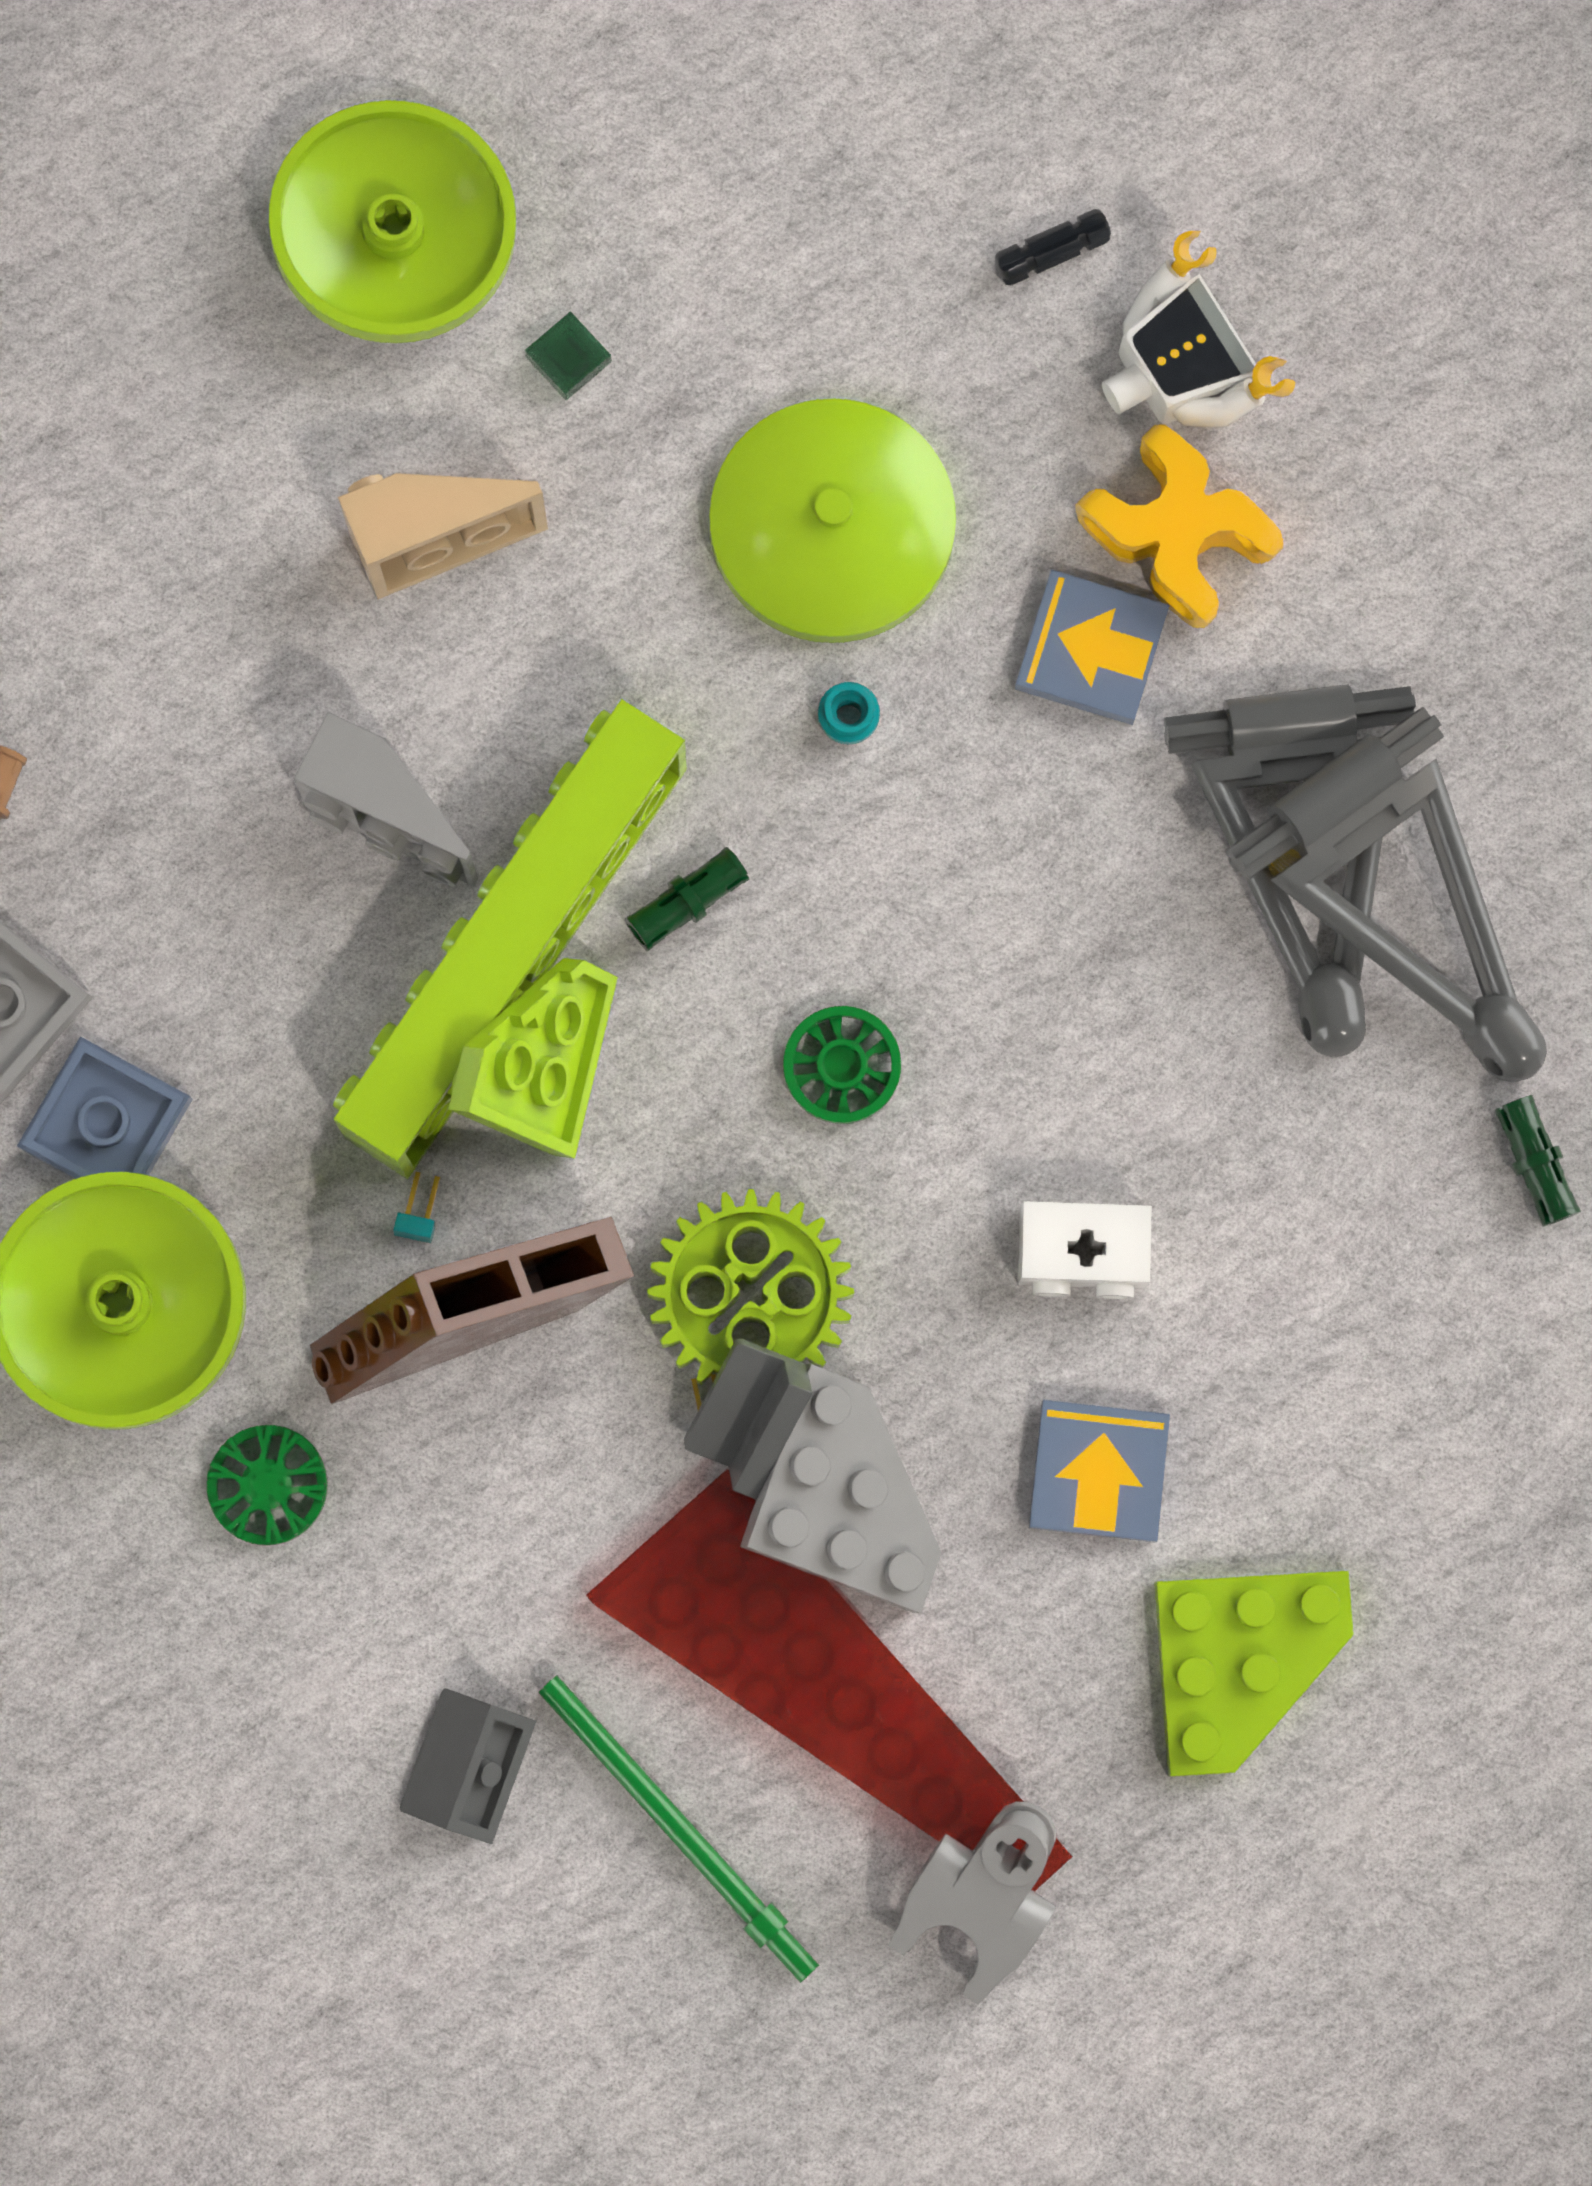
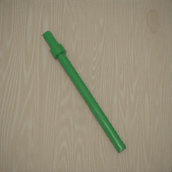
M556 1675L538 1692L746 1922L747 1925L743 1930L757 1946L761 1948L766 1945L800 1983L805 1980L819 1964L786 1929L785 1925L789 1921L772 1902L766 1906L559 1676Z

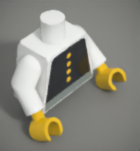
M1186 231L1177 237L1173 247L1175 259H1167L1142 286L1122 324L1124 335L1118 353L1126 369L1102 382L1103 392L1113 410L1118 414L1146 400L1162 424L1179 421L1184 426L1227 427L1261 406L1265 401L1266 394L1275 397H1285L1294 391V380L1284 379L1275 386H1272L1270 381L1272 372L1276 368L1285 365L1287 361L1278 357L1268 356L1255 363L1201 275L1199 274L1190 280L1189 271L1192 268L1208 267L1216 259L1217 252L1215 247L1207 248L1196 261L1190 256L1189 246L1199 236L1201 231Z

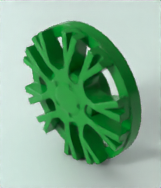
M851 1006L828 1007L808 1016L793 1031L784 1052V1077L792 1097L808 1114L829 1123L853 1124L875 1115L892 1098L900 1079L901 1054L894 1035L887 1025L875 1015ZM842 1017L864 1022L859 1036L854 1040L843 1038L841 1034ZM829 1020L836 1040L826 1043L818 1023ZM877 1031L883 1039L865 1053L860 1044ZM806 1033L820 1043L821 1051L816 1056H808L796 1051L800 1040ZM890 1053L891 1072L874 1071L868 1066V1060L872 1056ZM817 1064L818 1073L794 1075L793 1066ZM866 1075L886 1086L881 1095L862 1084ZM812 1081H820L825 1086L824 1093L815 1103H812L800 1089ZM831 1089L842 1092L837 1112L826 1110ZM852 1090H858L864 1094L870 1105L850 1112L847 1095Z
M277 1425L250 1427L227 1439L214 1456L207 1474V1496L211 1510L218 1522L230 1534L245 1542L256 1545H278L302 1535L314 1524L321 1514L328 1492L326 1468L316 1448L299 1433ZM272 1436L282 1437L277 1461L268 1459ZM258 1437L261 1447L260 1457L255 1461H249L243 1455L239 1445L247 1440ZM297 1444L306 1452L310 1460L297 1469H288L285 1465V1458ZM228 1456L247 1466L242 1477L223 1467ZM316 1474L317 1485L294 1487L293 1476ZM218 1480H236L240 1485L239 1492L234 1497L220 1500ZM301 1493L314 1499L309 1512L303 1519L289 1507L288 1501L293 1494ZM242 1499H245L250 1506L232 1521L226 1513ZM281 1507L291 1527L284 1532H280L272 1512ZM258 1510L264 1511L267 1516L266 1535L254 1534L245 1530L250 1516Z

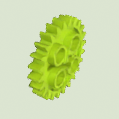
M748 1189L744 1206L735 1207L730 1195L727 1192H723L721 1195L722 1211L714 1214L701 1201L697 1203L700 1223L695 1226L681 1217L676 1220L678 1229L684 1237L681 1242L668 1238H662L660 1241L661 1247L672 1258L670 1262H652L650 1266L653 1273L665 1279V1284L648 1288L647 1295L651 1299L665 1302L666 1307L650 1315L652 1324L671 1325L672 1329L662 1337L660 1344L662 1348L672 1347L677 1344L682 1345L684 1349L676 1361V1366L679 1369L688 1366L695 1360L701 1364L698 1370L697 1383L702 1385L714 1372L718 1374L733 1345L732 1337L734 1331L738 1326L746 1322H756L765 1327L769 1334V1343L765 1348L802 1363L807 1360L811 1364L823 1368L826 1365V1361L818 1349L821 1343L830 1347H840L842 1340L830 1327L831 1324H850L852 1315L836 1307V1303L853 1298L854 1288L839 1285L836 1279L850 1272L851 1264L850 1262L831 1261L830 1257L840 1248L842 1242L840 1238L829 1239L824 1242L820 1241L818 1236L821 1234L826 1222L823 1217L814 1220L807 1226L801 1222L805 1206L803 1202L797 1203L787 1214L780 1211L781 1197L779 1192H774L766 1207L758 1206L754 1189ZM746 1233L759 1234L767 1241L769 1253L759 1263H743L737 1259L732 1249L738 1237ZM790 1252L793 1255L792 1261L772 1277L762 1289V1297L765 1303L761 1306L752 1301L746 1303L720 1333L716 1335L711 1334L709 1326L738 1301L740 1289L737 1283L741 1280H744L749 1285L756 1283L782 1253ZM703 1277L714 1278L724 1288V1297L714 1308H698L688 1299V1289L697 1279ZM793 1277L805 1279L814 1290L813 1300L804 1308H788L781 1302L777 1293L782 1282Z

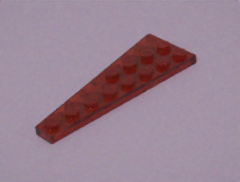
M728 1469L586 1594L587 1598L597 1608L938 1842L947 1834L973 1851L997 1813L1009 1804L1024 1802L826 1579L740 1547L756 1500L733 1491ZM1017 1838L1012 1846L1021 1850L1026 1842ZM1057 1838L1042 1875L1031 1889L1034 1892L1073 1857Z

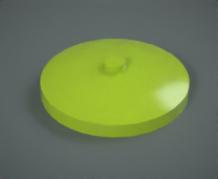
M396 100L372 101L345 108L326 117L308 130L291 148L280 166L271 191L269 203L271 245L280 273L289 289L321 321L338 331L363 340L380 343L416 342L436 337L460 326L480 311L493 297L508 271L513 256L516 239L515 199L506 171L497 155L483 138L464 122L437 108L420 103Z
M837 398L816 399L790 405L770 414L755 424L736 442L726 456L714 483L709 513L710 538L713 554L724 581L740 603L755 617L768 626L799 639L822 643H846L870 638L894 628L908 619L929 599L940 583L951 557L956 528L955 499L948 474L940 458L924 437L907 422L882 408L868 403Z
M104 1172L73 1179L50 1190L33 1202L16 1219L0 1243V1362L15 1384L30 1399L42 1408L65 1420L91 1428L108 1430L139 1428L161 1422L177 1415L203 1397L218 1381L234 1356L241 1338L246 1314V1284L239 1255L231 1238L217 1218L199 1200L172 1183L156 1177L130 1172Z

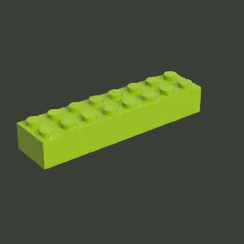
M623 699L619 701L612 713L602 710L594 719L584 737V742L589 744L585 753L576 765L567 761L559 770L548 790V793L554 796L541 817L532 813L522 824L513 840V845L519 848L505 869L500 865H496L487 875L477 893V897L483 900L469 921L464 917H460L452 926L441 946V949L447 952L434 973L425 969L418 976L405 998V1001L411 1004L406 1014L397 1026L392 1022H388L370 1048L369 1054L375 1057L369 1068L362 1078L352 1075L343 1085L333 1102V1107L339 1110L333 1120L345 1139L407 1180L454 1113L448 1107L452 1095V1080L455 1072L458 1070L463 1046L554 966L687 770L685 739Z

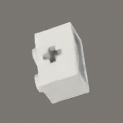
M1024 1201L1020 1208L1018 1285H1033L1032 1295L1040 1297H1068L1071 1295V1287L1096 1288L1097 1298L1133 1299L1134 1289H1145L1150 1283L1152 1206ZM1080 1237L1088 1238L1090 1249L1101 1250V1255L1094 1256L1088 1267L1080 1266L1078 1255L1067 1254L1068 1249L1074 1248Z

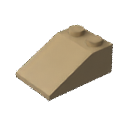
M401 473L383 478L382 475L376 474L354 482L348 488L347 494L338 497L349 534L377 599L391 595L548 530L543 492L538 481Z

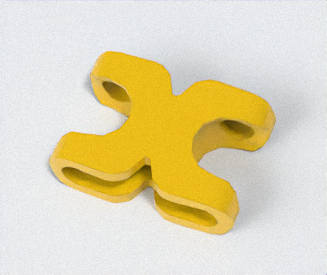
M1158 424L1152 426L1142 436L1140 454L1142 462L1150 469L1161 485L1160 497L1147 505H1128L1105 489H1094L1087 492L1075 504L1076 515L1082 527L1117 561L1131 564L1152 557L1154 564L1149 577L1152 593L1162 603L1170 605L1169 609L1193 628H1205L1217 616L1219 601L1217 592L1208 584L1198 569V555L1212 547H1228L1252 563L1263 564L1273 559L1283 549V538L1281 531L1275 523L1241 491L1226 489L1206 495L1204 489L1210 473L1207 460L1174 430L1166 425Z

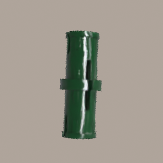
M725 847L720 853L711 858L710 861L686 877L682 878L678 875L667 883L669 889L661 893L659 897L625 918L627 926L639 944L646 951H649L653 946L665 939L666 936L690 920L697 923L707 915V908L728 892L733 891L749 880L748 873L737 856L728 847Z
M1533 1095L1514 1100L1495 1109L1496 1116H1498L1501 1126L1506 1133L1516 1160L1511 1165L1516 1176L1522 1175L1535 1203L1542 1227L1580 1213L1581 1210L1569 1188L1559 1162L1563 1158V1154L1559 1146L1553 1147L1540 1118Z

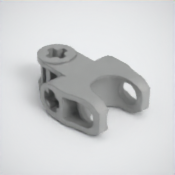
M1030 1802L1009 1804L997 1813L973 1851L945 1834L919 1871L914 1885L908 1893L901 1920L888 1946L904 1956L928 1929L936 1926H953L964 1931L976 1946L978 1961L973 1968V1973L968 1979L962 1995L978 2005L1006 1976L1019 1968L1056 1909L1054 1904L1031 1890L1042 1875L1056 1841V1827L1051 1816L1043 1808ZM1017 1838L1026 1842L1021 1850L1012 1846Z

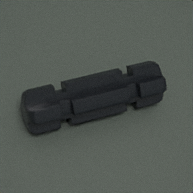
M1093 209L1077 216V222L1073 225L1070 221H1066L1025 239L1026 245H1023L1021 248L1014 244L997 252L994 260L996 270L1004 284L1012 286L1029 278L1028 273L1032 270L1038 274L1081 255L1080 250L1083 247L1090 251L1106 244L1110 240L1111 235L1109 223L1101 210Z

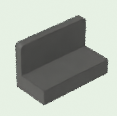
M744 1339L735 1340L684 1437L685 1449L728 1466L733 1491L757 1499L813 1393L806 1364Z
M443 1689L400 1804L401 1812L443 1829L493 1844L537 1721L450 1689Z

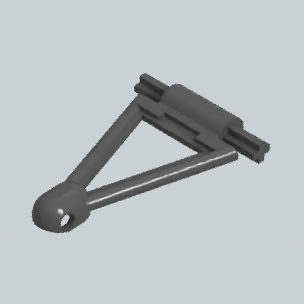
M1349 684L1227 699L1223 702V710L1164 717L1165 744L1168 747V754L1228 747L1230 756L1191 762L1190 765L1229 846H1232L1255 829L1237 789L1304 781L1359 741L1357 740V730L1398 725L1415 712L1416 702L1415 696L1411 692V686L1352 693ZM1383 837L1347 863L1342 897L1369 918L1371 917ZM1271 863L1250 880L1246 881L1299 988L1298 1007L1304 1037L1308 1044L1322 1055L1329 1057L1348 1055L1361 1045L1366 1033L1365 1006L1360 986L1365 954L1337 933L1332 963L1321 964L1288 894L1270 881L1277 874L1273 863Z
M1421 707L1380 738L1367 734L1276 800L1268 808L1270 818L1226 849V853L1231 858L1229 863L1236 872L1240 871L1245 880H1250L1289 850H1296L1301 857L1272 877L1270 881L1463 1031L1468 1046L1489 1073L1498 1079L1509 1082L1526 1080L1534 1076L1544 1064L1547 1054L1546 1042L1536 1024L1517 1000L1437 759L1422 767L1406 780L1402 776L1401 768L1444 737L1438 728L1441 726V723L1435 715L1430 716L1426 709ZM1419 810H1421L1483 995L1475 1000L1323 882Z

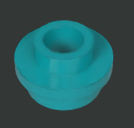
M855 682L839 683L828 689L822 696L818 707V720L823 732L830 739L841 744H857L868 739L876 730L880 719V706L876 696L870 689ZM847 705L853 706L859 710L861 717L853 724H845L837 716L840 708Z

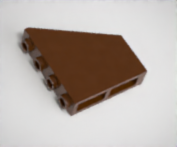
M612 1216L412 1274L310 1344L313 1354L312 1368L316 1380L326 1389L330 1403L334 1404L578 1312L634 1277Z

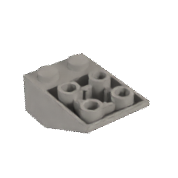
M327 712L294 777L296 786L303 799L302 803L306 808L312 810L309 818L318 825L338 834H343L345 828L348 827L367 836L368 839L365 844L372 850L390 859L398 861L402 853L424 863L422 872L445 885L455 887L458 880H461L474 887L478 876L471 852L387 740Z

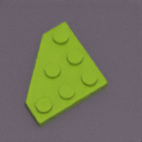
M571 958L560 960L463 1046L458 1070L455 1072L452 1080V1095L448 1109L551 1155L575 1159L618 977L585 960Z
M1349 1571L1158 1581L1154 1583L1168 1777L1235 1773L1353 1637Z

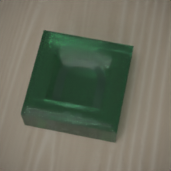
M571 311L525 349V357L566 401L612 362L611 354Z

